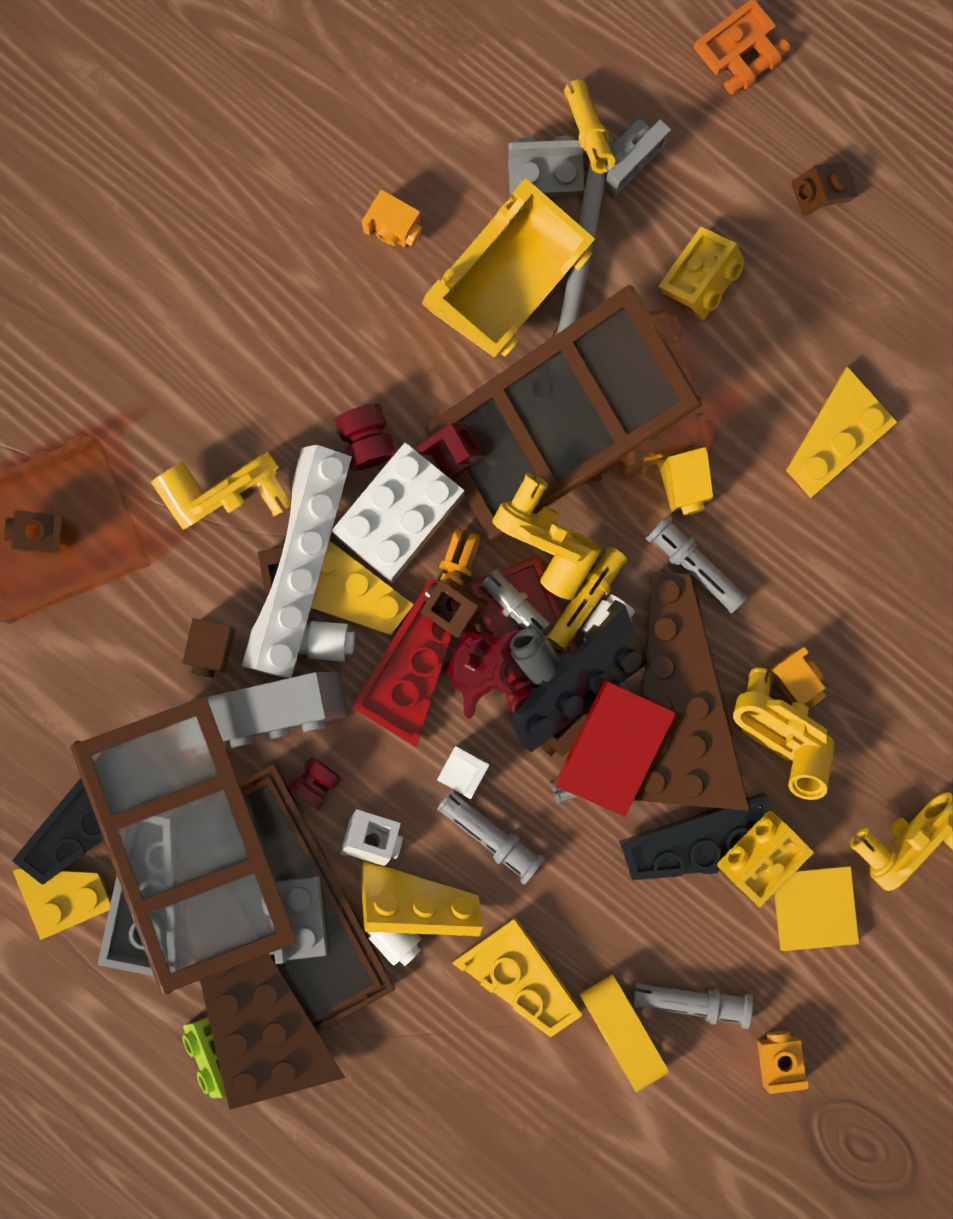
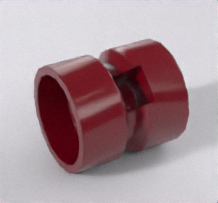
M380 404L360 406L346 411L334 419L341 441L349 443L344 450L346 455L352 456L350 461L351 471H360L390 461L395 455L396 449L391 435L383 433L384 426L387 423Z

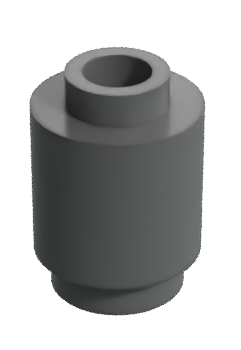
M526 628L518 632L510 642L513 659L531 683L540 685L542 681L549 682L557 673L559 668L557 664L562 658L542 632L536 631L534 628Z

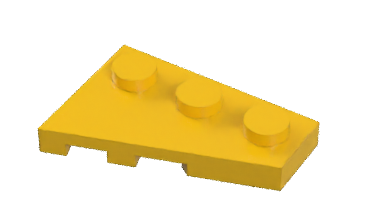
M846 367L790 461L786 471L811 498L892 428L897 421L855 374Z
M329 541L311 609L391 636L414 604Z

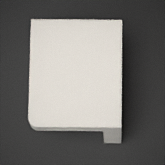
M455 746L437 780L471 799L489 764Z

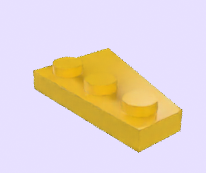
M362 860L360 875L365 932L480 936L483 924L479 895Z
M516 917L452 962L460 970H465L481 982L480 985L489 992H494L513 1006V1010L549 1037L554 1036L583 1015V1011Z

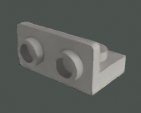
M638 119L612 145L611 152L615 157V164L613 168L609 164L607 165L609 171H607L604 187L614 197L666 146L671 129L661 120L650 128L642 119Z
M558 136L553 141H538L533 137H524L509 143L510 197L525 178L547 197L584 196V148L580 146L579 140H575L572 136Z
M320 876L275 881L297 939V943L269 953L270 955L274 954L275 963L281 964L287 960L326 956L328 954ZM262 896L264 914L269 915L265 901ZM271 920V929H272V930H271V931H267V935L276 932V931H275V928H274V926H273L272 920Z

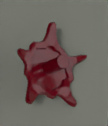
M475 625L471 633L463 636L459 645L454 648L453 657L450 662L442 667V672L451 676L453 687L463 694L464 715L466 718L470 719L473 717L478 701L492 689L497 688L513 697L518 695L517 691L505 679V670L509 664L507 651L510 647V642L520 632L519 630H512L500 637H496L493 631L478 632Z

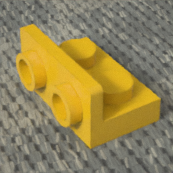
M700 227L658 287L662 294L692 308L697 318L705 320L710 311H714L718 307L722 294L730 283L740 276L745 261L737 243Z
M768 811L717 863V866L760 908L814 852L772 811Z

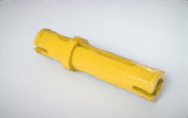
M578 79L573 80L571 84L574 93H572L571 87L567 84L564 94L568 99L580 132V146L587 152L593 171L597 173L607 172L609 170L605 159H607L611 168L615 164V157L608 144V130L600 123L586 82Z
M613 547L606 549L601 560H599L592 572H589L583 585L576 593L574 599L566 607L550 633L547 634L546 638L556 650L560 652L566 651L567 646L586 622L602 596H608L612 589L611 583L623 565L628 561L627 557ZM605 572L606 575L599 583L593 594L590 595V590L595 585L601 574ZM581 604H584V607L581 609L575 620L572 622L570 627H568L567 623L570 621L576 610L579 608Z

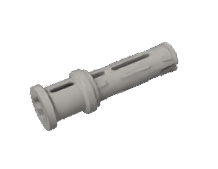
M668 514L645 539L648 542L654 541L670 556L669 562L676 566L681 564L730 613H733L748 596L696 548L698 545L695 542L696 540L692 536L687 537L672 523L673 518Z
M452 790L437 808L439 812L450 818L460 828L494 854L493 858L497 864L504 863L521 877L520 882L524 885L545 860L543 855L537 856L521 844L519 836L512 833L508 835L500 830Z
M635 983L633 1008L638 1007L705 1017V1021H708L709 1024H716L717 1021L741 1024L742 1029H749L753 1010L752 994L746 993L742 997L721 994L719 989L714 988L709 990L708 993Z

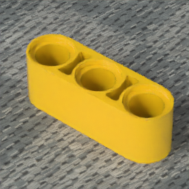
M613 974L579 993L636 1093L670 1073Z

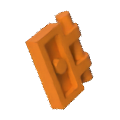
M749 0L698 39L693 47L716 76L726 68L731 70L734 76L724 83L725 89L731 95L741 88L747 89L756 82L755 77L767 68L772 70L782 62L781 57L791 50L789 43L783 38L774 45L769 41L767 37L774 32L776 25L755 0ZM752 48H755L759 56L747 65L741 57Z

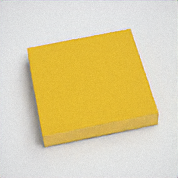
M851 866L797 870L774 893L781 951L859 944Z

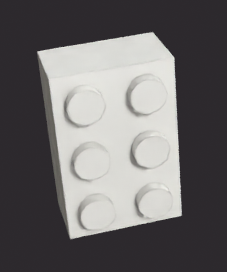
M404 443L332 529L334 537L393 584L462 501L464 490L408 444Z

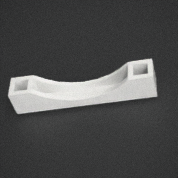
M319 445L301 448L292 481L290 518L282 556L269 595L251 630L241 667L276 677L292 678L352 456Z

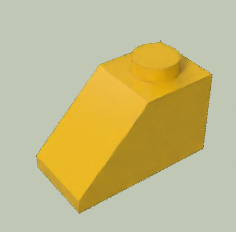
M706 447L670 456L666 459L659 471L671 512L682 510L683 516L705 510L704 504L713 498Z

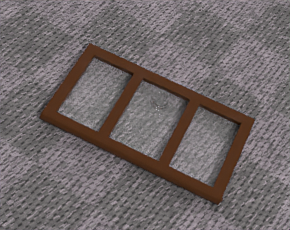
M207 696L189 701L90 739L75 741L70 746L161 995L170 994L173 990L297 943Z

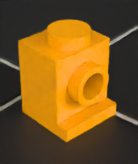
M382 189L362 219L364 233L370 236L373 230L377 231L376 236L391 246H395L398 243L405 248L407 245L413 247L423 230V227L420 226V211Z
M801 647L790 653L767 670V672L773 673L774 682L791 705L793 702H801L811 708L827 696L823 691L826 688L820 682L824 678L821 671L811 660L806 662L803 659L808 654V651L805 647Z
M774 1031L767 1033V1039L757 1040L763 1087L769 1094L809 1089L805 1075L802 1044L798 1037L791 1036L790 1031ZM782 1056L790 1057L791 1062L788 1068L780 1069L778 1067V1060Z

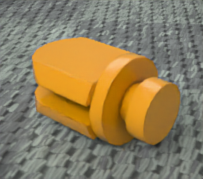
M459 528L455 530L446 557L439 566L440 569L447 572V574H442L441 580L451 578L462 586L464 581L461 577L471 578L473 573L471 568L480 545V535L471 533L465 543L466 531Z

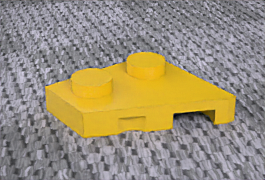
M21 868L13 871L40 940L105 913L110 909L112 898L101 872L62 870L42 885Z

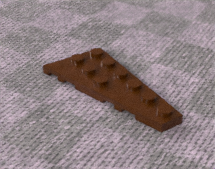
M652 572L646 647L647 664L645 665L643 697L673 710L676 714L635 796V801L752 811L749 798L746 795L742 779L743 774L740 762L737 759L732 739L733 734L719 679L716 676L712 660L713 655L708 644L693 576L690 574Z
M213 866L177 875L178 886L217 870ZM226 884L182 901L196 963L259 939ZM269 954L200 980L229 1110L345 1078Z

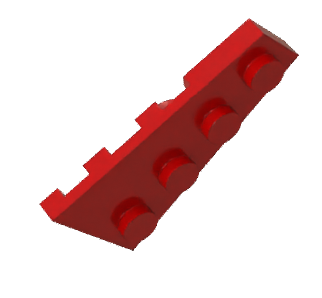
M432 577L427 582L351 706L352 709L416 748L452 636L447 630L421 613L426 604L423 597L430 585L437 581ZM452 598L450 605L453 610L457 611L460 603Z

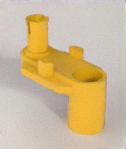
M269 451L249 462L205 492L202 491L183 461L150 481L182 530L193 525L222 505L228 513L241 506L244 501L240 493L250 487L258 490L272 511L273 516L283 512L275 500L276 496L286 509L291 506L290 497L275 476L278 473L276 469L279 467Z
M526 473L512 501L501 503L492 522L504 533L554 555L541 577L540 583L551 593L561 598L572 600L598 558L601 548L590 538L557 524L556 521L560 514L556 510L544 506L539 515L532 513L543 492L547 489L548 483L538 476L532 479L534 475Z
M752 669L749 673L747 691L740 694L736 701L733 715L735 723L742 728L743 734L784 760L793 761L788 787L794 795L808 800L824 797L827 794L835 748L834 740L827 734L826 728L808 717L809 707L801 702H793L792 705H789L783 700H774L769 697L774 680L772 672L767 674L765 681L768 669Z
M945 792L933 798L910 823L903 817L896 819L889 827V832L896 839L887 848L872 835L868 828L861 829L856 833L864 842H859L855 837H852L850 847L856 850L871 865L870 876L885 891L894 890L902 885L938 848L942 841L953 850V795L951 793Z

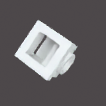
M356 809L349 818L340 855L346 857L350 855L385 866L391 858L396 859L400 852L403 837L398 835L401 823ZM366 837L375 838L377 847L366 844Z

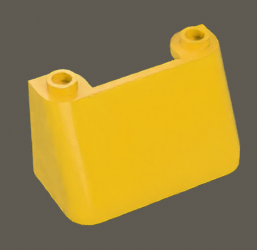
M527 178L513 191V195L498 210L495 217L454 265L445 272L442 280L438 279L431 287L421 303L430 312L494 358L499 352L506 357L520 340L514 334L572 266L579 271L593 254L588 247L595 238Z

